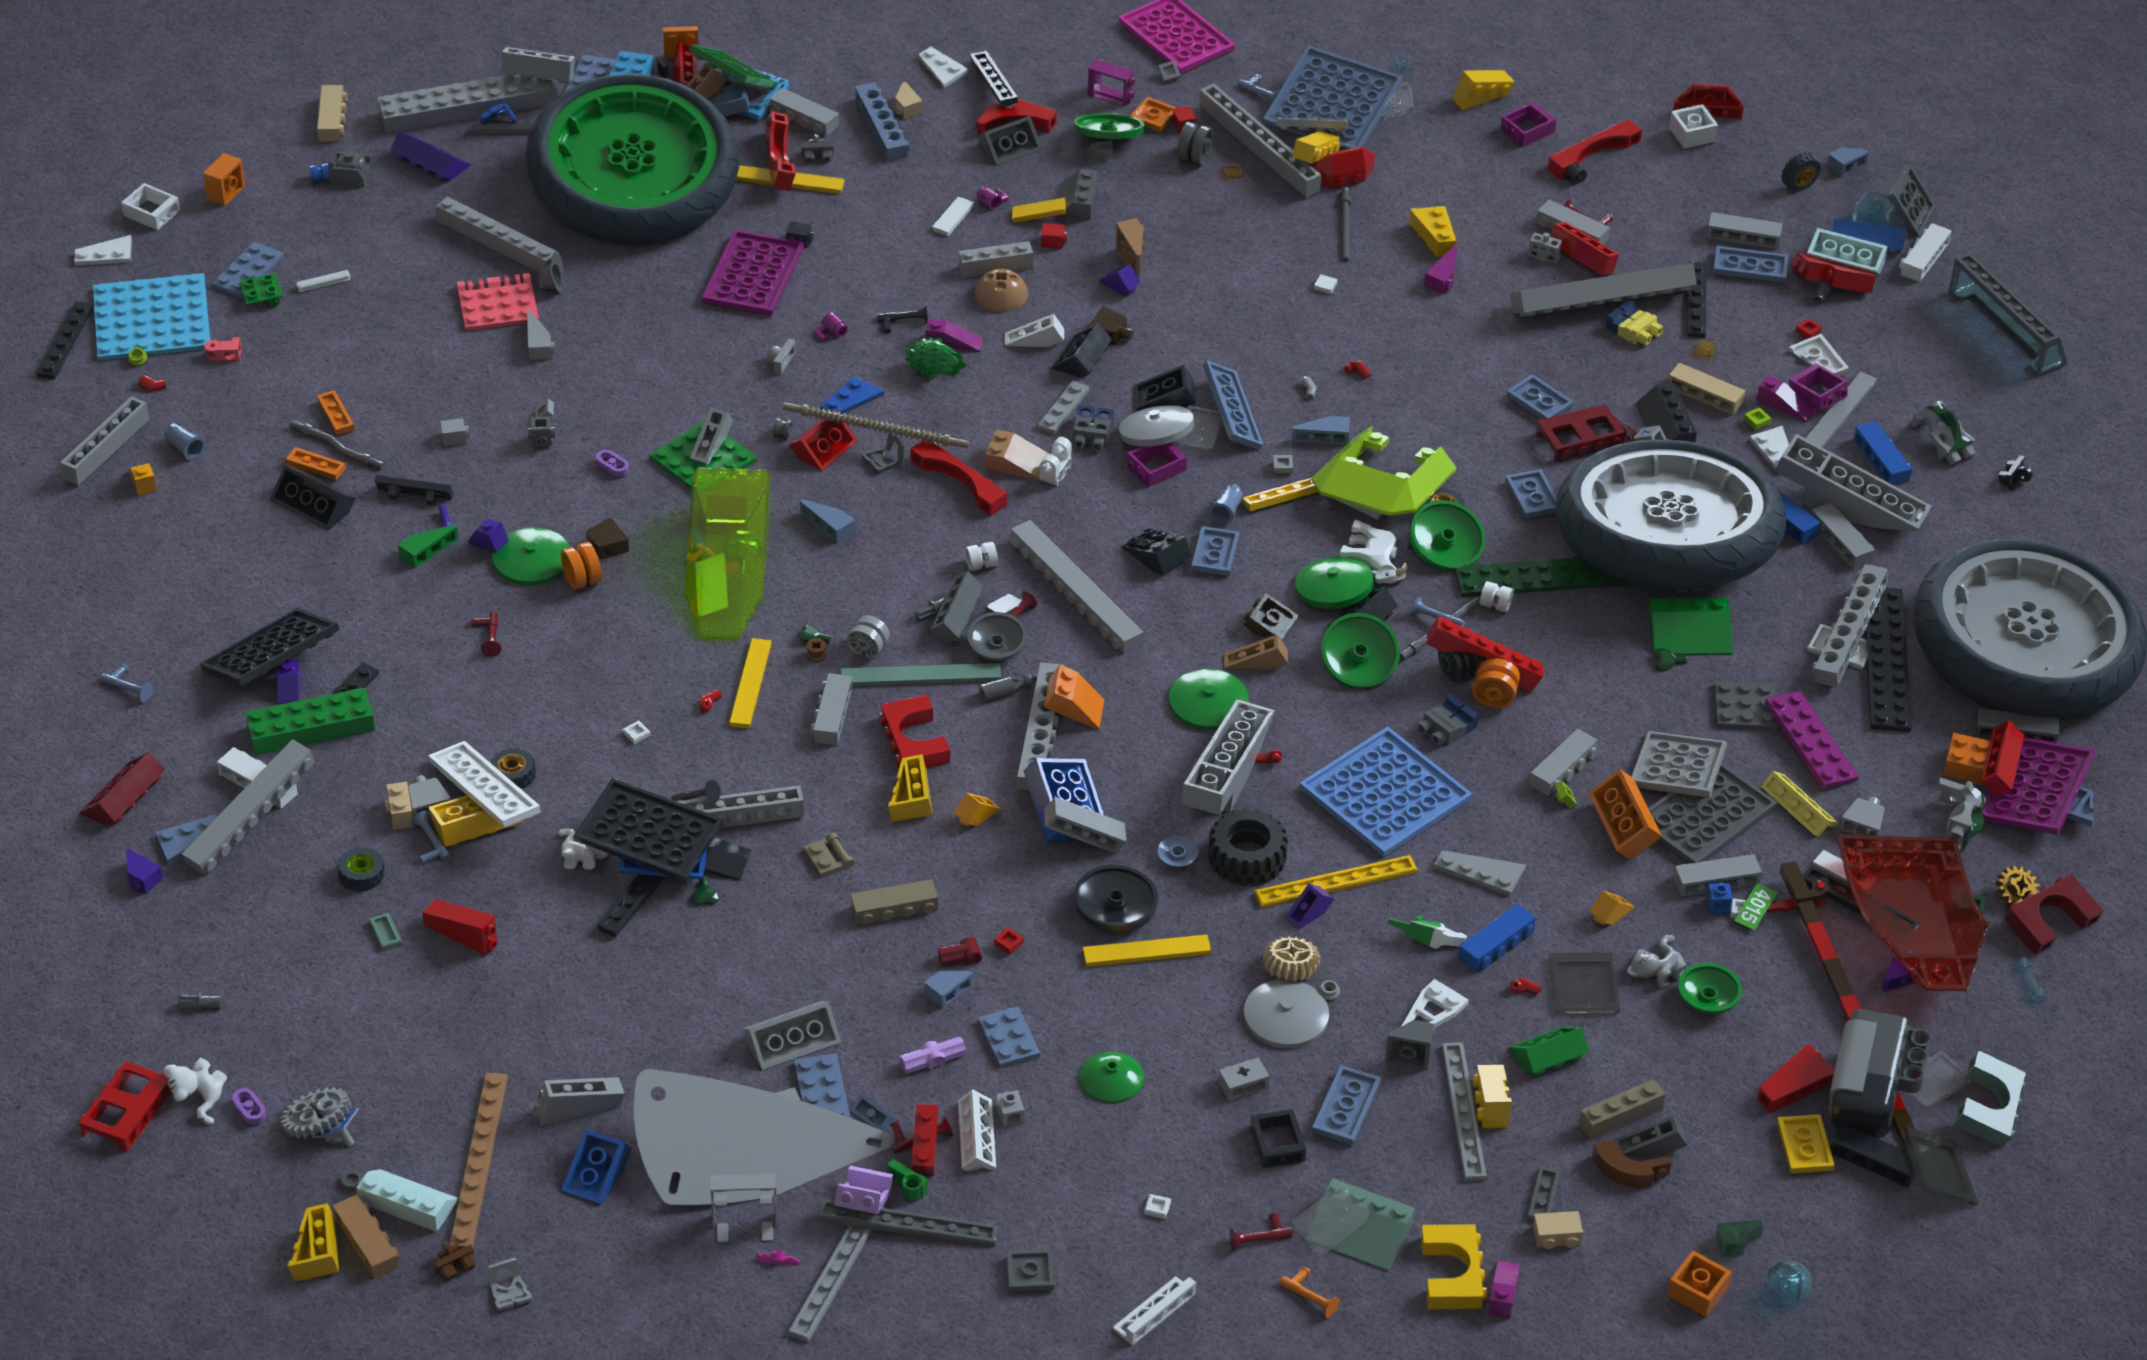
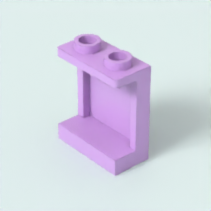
M850 1166L846 1183L838 1184L835 1205L878 1214L890 1196L893 1174Z

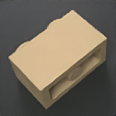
M1579 1211L1534 1215L1533 1230L1537 1248L1552 1249L1555 1246L1572 1248L1581 1245L1583 1229Z

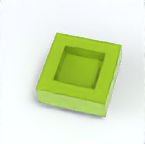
M1759 407L1746 413L1744 420L1757 430L1770 424L1771 417Z
M1562 780L1555 784L1558 791L1556 796L1560 803H1565L1569 808L1576 806L1577 803L1570 788Z

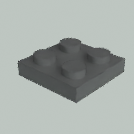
M1052 1249L1007 1251L1009 1292L1054 1290Z

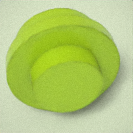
M133 348L128 354V360L132 365L140 366L146 362L147 354L141 348Z

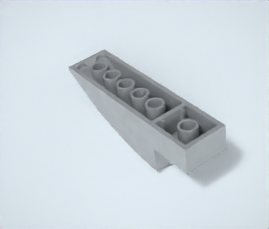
M1795 434L1775 469V472L1808 489L1801 503L1802 505L1815 509L1832 503L1848 521L1863 526L1917 531L1932 507Z
M1241 700L1235 701L1184 782L1181 804L1205 810L1212 814L1220 815L1222 811L1231 813L1254 766L1273 718L1274 710Z

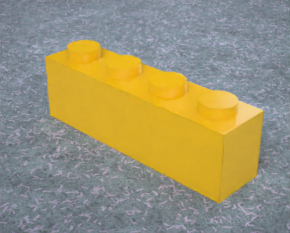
M1319 131L1297 139L1292 157L1309 163L1316 162L1327 154L1338 152L1340 137Z

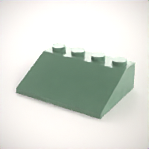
M1332 1178L1324 1193L1306 1241L1389 1271L1413 1225L1415 1208Z

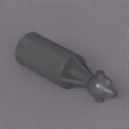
M1027 674L1024 675L1023 679L1009 676L979 685V693L984 702L1014 694L1023 685L1032 686L1037 680V676Z

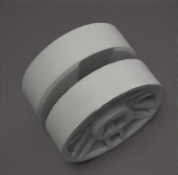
M865 615L859 618L848 634L847 644L854 653L863 655L865 651V656L873 659L878 656L889 640L890 632L885 623L880 619Z

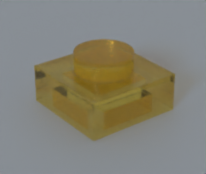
M1699 339L1695 355L1713 359L1717 343Z

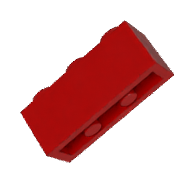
M916 1104L912 1171L917 1174L934 1176L939 1119L938 1105Z

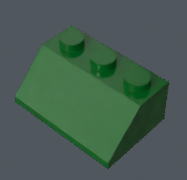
M1563 1026L1509 1046L1510 1051L1525 1072L1533 1073V1075L1545 1073V1069L1551 1066L1552 1068L1565 1065L1564 1061L1580 1060L1583 1058V1054L1589 1053L1581 1027Z

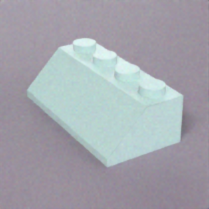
M1817 228L1807 255L1880 274L1885 263L1887 246Z
M383 1170L368 1171L357 1186L358 1197L362 1202L365 1201L369 1207L436 1232L459 1200V1198Z

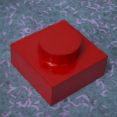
M1808 318L1796 325L1795 331L1809 339L1820 334L1822 326Z
M1008 927L994 939V945L1009 955L1024 943V937Z

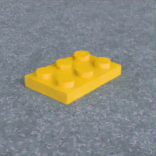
M1820 1114L1777 1118V1126L1790 1174L1834 1170L1835 1165Z

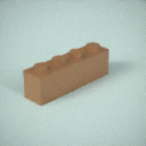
M356 1194L333 1205L334 1218L374 1279L398 1268L397 1260L400 1259L399 1253L395 1247L390 1246L386 1232H381L379 1229L380 1225L375 1216L371 1217L369 1214L370 1210L365 1201L362 1202Z

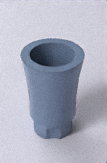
M171 424L165 430V438L187 460L191 461L204 453L206 441L203 437L195 435L177 424Z
M1228 485L1209 507L1208 513L1213 521L1227 525L1233 521L1236 509L1243 496V492L1238 485Z

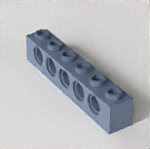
M875 82L855 86V99L886 160L892 161L907 158L908 151H910L909 142L905 141L904 133L899 129L898 121L894 120L893 112L888 108V102L883 98L882 90L878 89Z

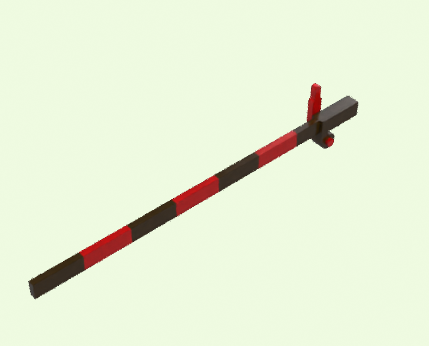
M1796 861L1781 863L1779 872L1791 899L1770 904L1767 912L1798 909L1847 1021H1849L1852 1011L1862 1009L1815 908L1824 905L1829 887L1824 881H1815L1812 884L1811 890H1809ZM1898 1091L1892 1121L1907 1152L1923 1149V1144Z

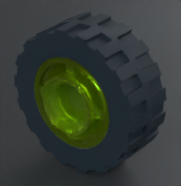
M357 847L344 852L338 862V878L340 883L352 891L363 892L364 890L368 891L373 887L375 888L384 878L383 857L375 850L366 847Z

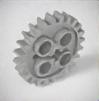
M326 1087L323 1091L317 1089L316 1093L310 1091L308 1096L302 1095L300 1096L301 1100H294V1105L287 1106L288 1110L283 1111L284 1116H281V1124L286 1134H289L290 1137L296 1136L298 1139L303 1135L304 1139H306L311 1134L312 1137H315L319 1132L324 1134L326 1129L332 1130L331 1126L339 1125L338 1121L345 1120L344 1116L350 1114L348 1110L351 1109V1101L346 1091H342L341 1088L336 1090L333 1087L329 1090Z

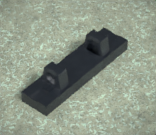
M376 475L375 478L377 489L389 491L388 496L393 500H396L401 492L426 496L425 501L427 504L434 505L437 498L452 499L454 496L451 485L381 475Z

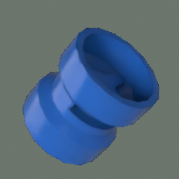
M322 164L321 168L316 165H310L312 183H317L321 181L320 179L324 182H329L328 164Z

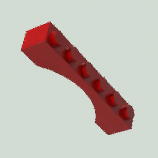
M770 111L765 126L772 187L780 191H790L796 171L795 164L789 162L787 155L788 115Z
M1629 119L1622 121L1550 156L1548 170L1563 180L1566 178L1565 171L1569 165L1573 163L1579 165L1584 158L1595 152L1611 148H1629L1641 142L1642 129Z
M924 440L910 448L911 462L923 470L945 473L963 482L974 494L977 507L989 516L994 515L1007 506V492L1004 489L996 486L989 479H986L963 461L942 449L935 442L932 443V441L927 442V440Z
M1438 616L1427 632L1426 644L1442 652H1469L1488 659L1499 658L1512 663L1520 673L1518 687L1532 693L1543 677L1544 665L1539 661L1528 658L1518 651H1513L1501 643H1496L1484 635L1472 632L1470 629L1457 625L1449 619Z

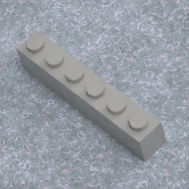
M132 396L60 462L63 480L79 486L149 420L147 403Z

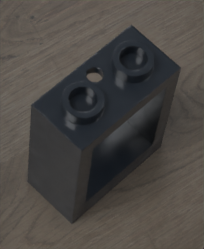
M1293 1109L1251 1116L1250 1130L1262 1168L1305 1162L1306 1146ZM1290 1125L1295 1144L1272 1148L1266 1147L1261 1129Z

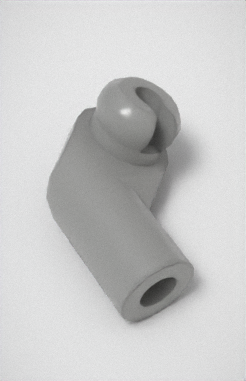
M1304 376L1299 380V385H1302L1301 388L1306 387L1307 389L1305 398L1313 400L1317 387L1310 377Z

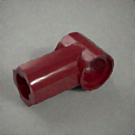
M973 937L964 938L957 945L938 948V957L942 966L961 962L969 965V963H979L982 960L977 940Z

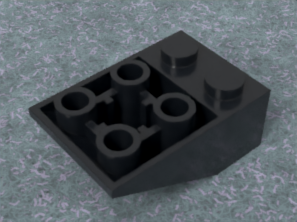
M1152 528L1143 530L1142 534L1130 538L1127 543L1121 546L1153 572L1165 574L1192 557L1185 536L1153 530Z

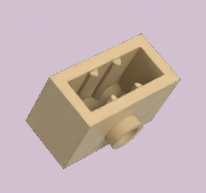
M407 782L387 784L388 800L385 801L386 813L391 812L393 830L414 827L411 824L413 815Z

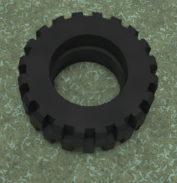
M1243 809V811L1233 810L1231 814L1226 813L1221 816V819L1219 818L1214 823V826L1211 827L1208 848L1209 863L1216 873L1219 872L1221 878L1225 879L1227 877L1231 883L1235 884L1237 881L1241 882L1240 885L1247 886V883H1252V886L1259 885L1260 881L1267 883L1270 881V877L1276 878L1279 872H1282L1287 858L1288 836L1284 826L1276 818L1273 819L1272 815L1267 812L1264 814L1261 813V810L1257 809L1255 811H1250L1249 809ZM1240 842H1252L1263 848L1257 851H1243L1235 848L1233 845Z

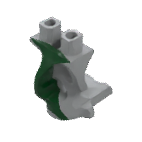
M1937 401L1915 414L1913 416L1914 419L1909 422L1913 428L1924 423L1929 425L1931 433L1928 435L1937 447L1939 460L1946 458L1948 463L1953 465L1962 460L1958 452H1961L1964 459L1975 454L1972 447L1975 439L1963 430L1954 411L1948 410L1942 401ZM1938 421L1943 422L1945 424V428H1941L1938 425Z
M1940 778L1939 787L1941 791L1939 793V800L1955 807L1947 823L1946 851L1958 855L1960 850H1966L1969 840L1982 830L1984 824L1983 807L1986 799L1979 790L1973 787L1970 781L1966 785Z

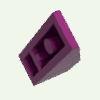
M1454 245L1425 273L1424 286L1441 294L1446 290L1452 289L1458 246Z
M928 319L925 339L940 338L942 339V344L952 349L980 352L983 338L947 320Z
M1767 375L1759 385L1756 401L1805 422L1815 412L1809 404L1780 380Z
M1498 1260L1488 1315L1510 1319L1520 1264Z

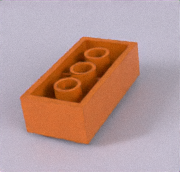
M1621 769L1617 770L1589 792L1617 852L1627 859H1633L1662 837L1634 779Z

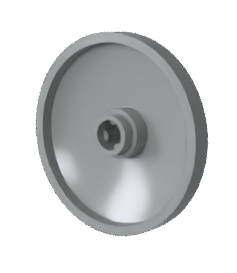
M1166 405L1146 408L1129 415L1120 423V437L1127 444L1146 447L1171 443L1192 431L1195 425L1194 417L1190 410L1180 406Z
M1280 979L1266 982L1255 988L1245 1001L1244 1021L1248 1030L1260 1041L1274 1047L1298 1048L1316 1041L1324 1033L1328 1025L1329 1008L1326 1000L1315 988L1300 981L1293 982L1292 980Z

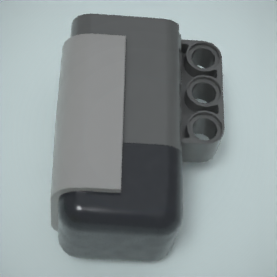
M1860 1009L1852 1011L1850 1020L1846 1022L1830 1091L1829 1116L1836 1130L1840 1123H1843L1876 1138L1887 1136L1891 1128L1898 1091L1917 1093L1923 1086L1930 1051V1035L1928 1032L1909 1028V1025H1907L1908 1020L1901 1016Z

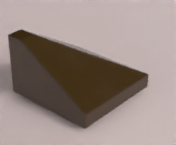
M659 56L657 57V71L662 78L667 79L669 66Z

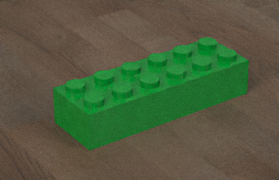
M366 688L245 712L254 755L283 750L292 739L301 745H307L375 731L373 713Z

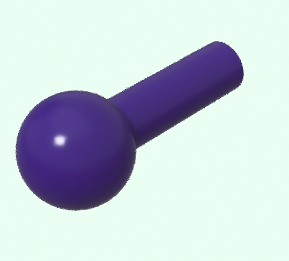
M440 505L438 508L443 523L441 528L454 525L450 523L446 505Z

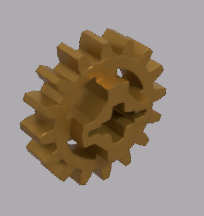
M2013 865L2010 869L2008 867L1997 876L1998 880L1995 882V885L1999 886V888L1995 892L2001 894L1998 899H2004L2005 906L2023 901L2021 898L2026 897L2030 893H2038L2036 888L2040 885L2034 883L2036 876L2030 877V870L2024 872L2022 866L2017 869Z

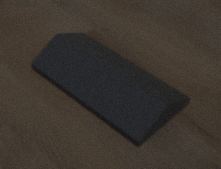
M714 838L707 848L705 871L726 878L741 880L752 849Z

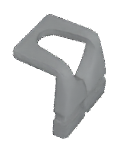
M516 1258L488 1266L490 1287L498 1311L532 1301V1295L527 1291V1287L519 1275ZM502 1267H508L512 1273L513 1282L509 1288L496 1283L497 1271Z

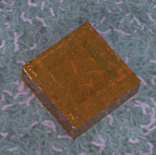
M1239 163L1222 166V171L1227 180L1244 177Z

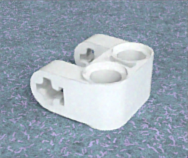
M1058 437L1052 445V454H1048L1043 458L1040 463V481L1058 486L1057 484L1060 480L1062 481L1066 475V470L1070 469L1072 462V446L1068 439Z

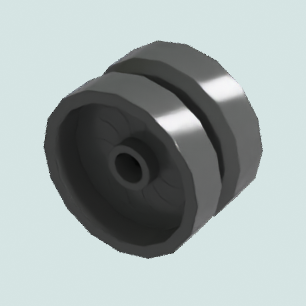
M1186 122L1178 140L1177 158L1183 161L1192 159L1193 163L1203 165L1210 153L1213 129L1203 125L1198 129L1197 124Z

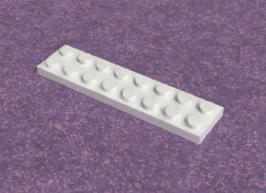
M465 741L428 755L429 761L433 766L503 827L512 826L516 822L532 818L534 815L541 813L540 805Z

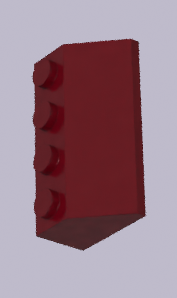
M150 752L130 760L79 813L106 826L111 823L117 824L123 819L124 816L122 814L125 811L131 810L136 805L135 800L146 795L149 791L147 788L150 785L153 786L161 779L160 775L165 769Z

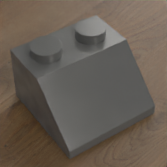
M1413 1020L1389 1032L1385 1062L1428 1070L1435 1024Z

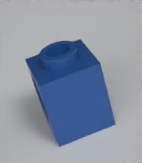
M1709 884L1706 897L1709 915L1730 914L1733 900L1730 884Z

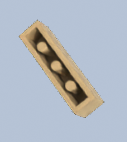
M322 85L317 128L319 142L340 141L341 136H344L343 124H345L347 92H344L343 85Z
M1679 363L1669 374L1668 384L1674 383L1679 393L1731 415H1734L1744 403L1746 390Z

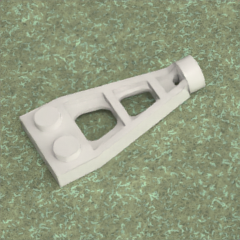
M1434 979L1421 991L1402 1026L1420 1016L1428 1021V1023L1435 1024L1434 1028L1454 1018L1468 1005L1469 1000ZM1428 1002H1433L1443 1008L1444 1011L1434 1016L1425 1011L1424 1008Z

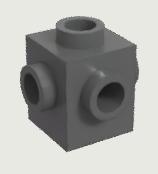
M531 417L528 439H532L533 447L552 446V438H555V427H551V418Z

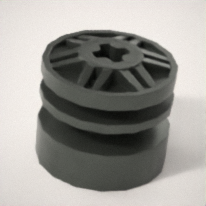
M1438 650L1441 669L1452 682L1464 679L1468 675H1476L1478 666L1481 662L1487 660L1486 657L1474 653L1442 652Z

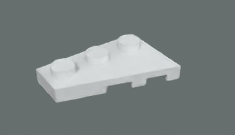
M932 47L919 54L921 62L934 74V77L939 80L943 88L968 73L966 67Z
M1822 334L1789 347L1791 353L1810 366L1817 363L1838 376L1849 373V367Z
M1783 426L1750 436L1752 444L1770 465L1776 469L1781 456L1789 445Z

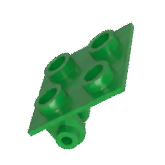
M276 273L240 281L246 305L268 300L270 306L277 307L280 303L279 298L283 297Z

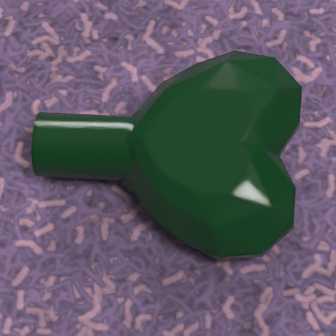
M813 625L803 626L802 631L798 634L799 639L804 642L818 638L829 644L832 636L820 633Z
M1657 648L1654 651L1657 659L1656 667L1660 670L1666 671L1672 668L1675 663H1687V656H1674L1672 652L1664 648Z
M703 876L702 879H699L700 888L693 893L692 901L697 905L716 903L719 900V894L708 886V878Z

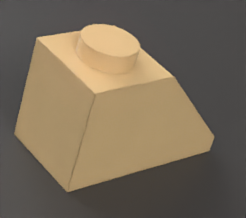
M906 82L902 83L896 95V105L894 106L896 114L901 115L903 119L922 113V100Z

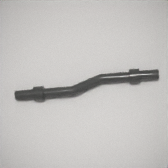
M294 420L290 422L291 428L301 431L306 436L311 435L330 443L341 454L356 459L363 465H371L381 470L385 466L384 462L374 459L369 454H361L346 448L332 435L314 429L312 425L301 424Z

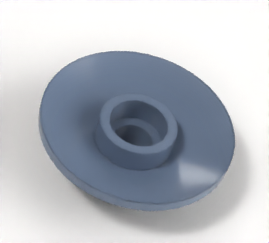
M1176 835L1162 840L1158 845L1157 854L1164 864L1181 868L1189 866L1197 860L1199 849L1192 839Z

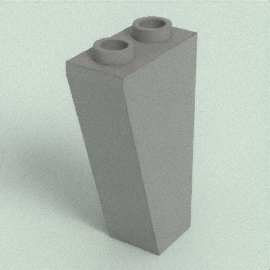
M619 1077L545 1080L542 1089L538 1092L537 1104L534 1105V1117L538 1118L541 1126L617 1108L621 1105L624 1091Z

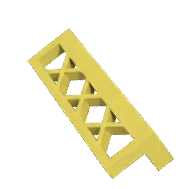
M1772 771L1762 784L1761 788L1815 836H1820L1827 826L1834 828L1839 824L1786 775Z

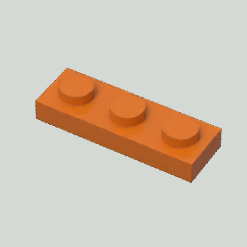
M335 390L317 395V401L336 435L355 430L354 424Z
M296 447L285 459L286 465L332 480H337L346 469L343 462Z

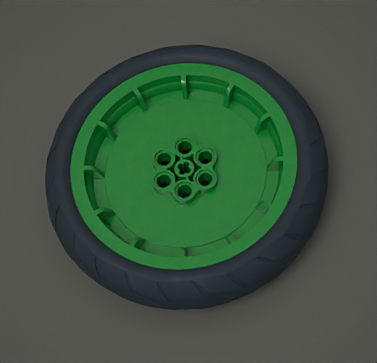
M617 74L584 81L553 99L535 120L527 139L525 163L529 180L538 198L551 214L567 226H570V228L603 241L647 244L665 241L691 232L712 218L726 202L733 190L738 174L739 154L728 121L716 106L701 94L695 92V90L683 84L653 75Z

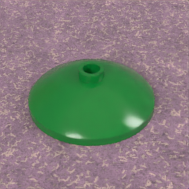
M1700 963L1687 968L1681 974L1678 982V992L1682 1000L1694 1010L1707 1014H1720L1733 1009L1739 1003L1742 995V985L1739 978L1728 968L1713 963Z
M1102 1052L1084 1062L1080 1069L1079 1081L1083 1090L1092 1098L1107 1103H1118L1134 1097L1141 1090L1144 1082V1073L1140 1064L1129 1055L1120 1052Z

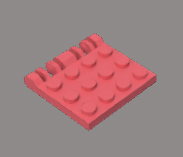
M530 273L522 274V284L519 274H516L514 277L516 285H509L508 276H504L505 286H501L500 277L487 278L488 288H484L483 279H479L478 287L480 289L473 290L471 280L467 281L468 290H465L464 281L457 282L465 330L473 331L528 324L527 311H531L539 320Z

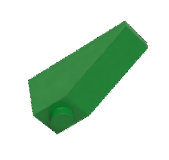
M451 525L411 535L398 544L399 558L412 567L417 568L458 540L457 526Z

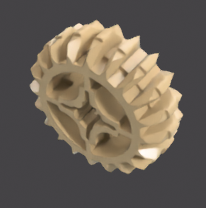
M1280 937L1279 940L1273 939L1265 947L1263 963L1266 971L1270 972L1271 976H1277L1278 979L1283 978L1286 981H1303L1304 978L1310 979L1318 971L1320 955L1317 947L1312 946V942H1306L1305 939L1300 940L1297 937Z

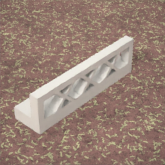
M972 1089L958 1100L962 1169L970 1171L979 1164L989 1170H994L996 1168L992 1100ZM980 1103L984 1104V1106H985V1111H984V1109L982 1108V1106L980 1105ZM980 1117L982 1118V1120H983L984 1123L986 1124V1128H985V1126L983 1125V1123L981 1122ZM981 1134L983 1135V1137H984L985 1140L987 1141V1145H986V1143L984 1142V1140L982 1139ZM983 1152L988 1158V1160L983 1158Z
M1174 1277L1117 1323L1113 1330L1131 1345H1134L1195 1295L1196 1282L1190 1277L1184 1282L1178 1277ZM1175 1284L1178 1285V1287H1176L1172 1292H1170V1288H1172ZM1157 1299H1162L1154 1305V1301H1156ZM1141 1312H1146V1313H1144L1141 1317L1138 1318V1314H1139V1313H1141ZM1126 1324H1131L1126 1328V1332L1121 1329Z

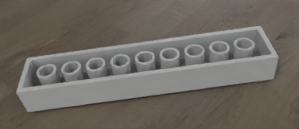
M517 74L515 76L490 77L482 80H472L447 86L377 97L380 118L385 133L388 134L480 118L482 113L488 112L490 108L500 104H507L512 112L544 107L558 96L555 81L552 79L544 81L539 77L525 78L523 75Z
M1694 263L1514 291L1510 292L1513 313H1519L1521 317L1535 315L1536 312L1537 314L1553 312V308L1554 311L1603 304L1605 301L1606 303L1622 301V298L1626 300L1690 290L1691 286L1697 285Z

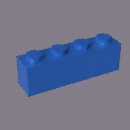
M1834 218L1832 232L1887 246L1888 252L1899 253V250H1903L1906 228Z
M1876 421L1856 426L1854 440L1882 478L1893 486L1909 482L1912 474L1911 465L1906 462L1902 453L1897 450L1893 441L1885 434L1884 429Z
M1778 490L1786 510L1785 532L1800 544H1804L1816 537L1819 533L1820 522Z
M1516 904L1459 946L1458 958L1476 972L1481 968H1487L1496 957L1501 958L1507 949L1516 947L1521 939L1525 936L1530 937L1534 933L1536 917L1519 904Z

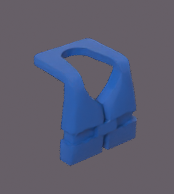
M507 104L494 106L488 112L485 111L480 115L481 124L488 123L504 112L507 113L512 123H517V119Z

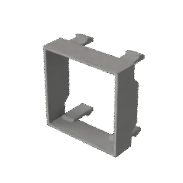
M776 1174L711 1176L713 1229H715V1207H727V1191L760 1190V1205H772V1189H774L775 1227H778ZM762 1222V1242L773 1241V1222ZM728 1223L717 1224V1243H728Z

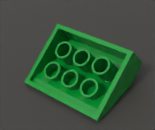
M1728 598L1649 599L1647 616L1654 651L1657 648H1664L1672 652L1673 655L1733 654Z

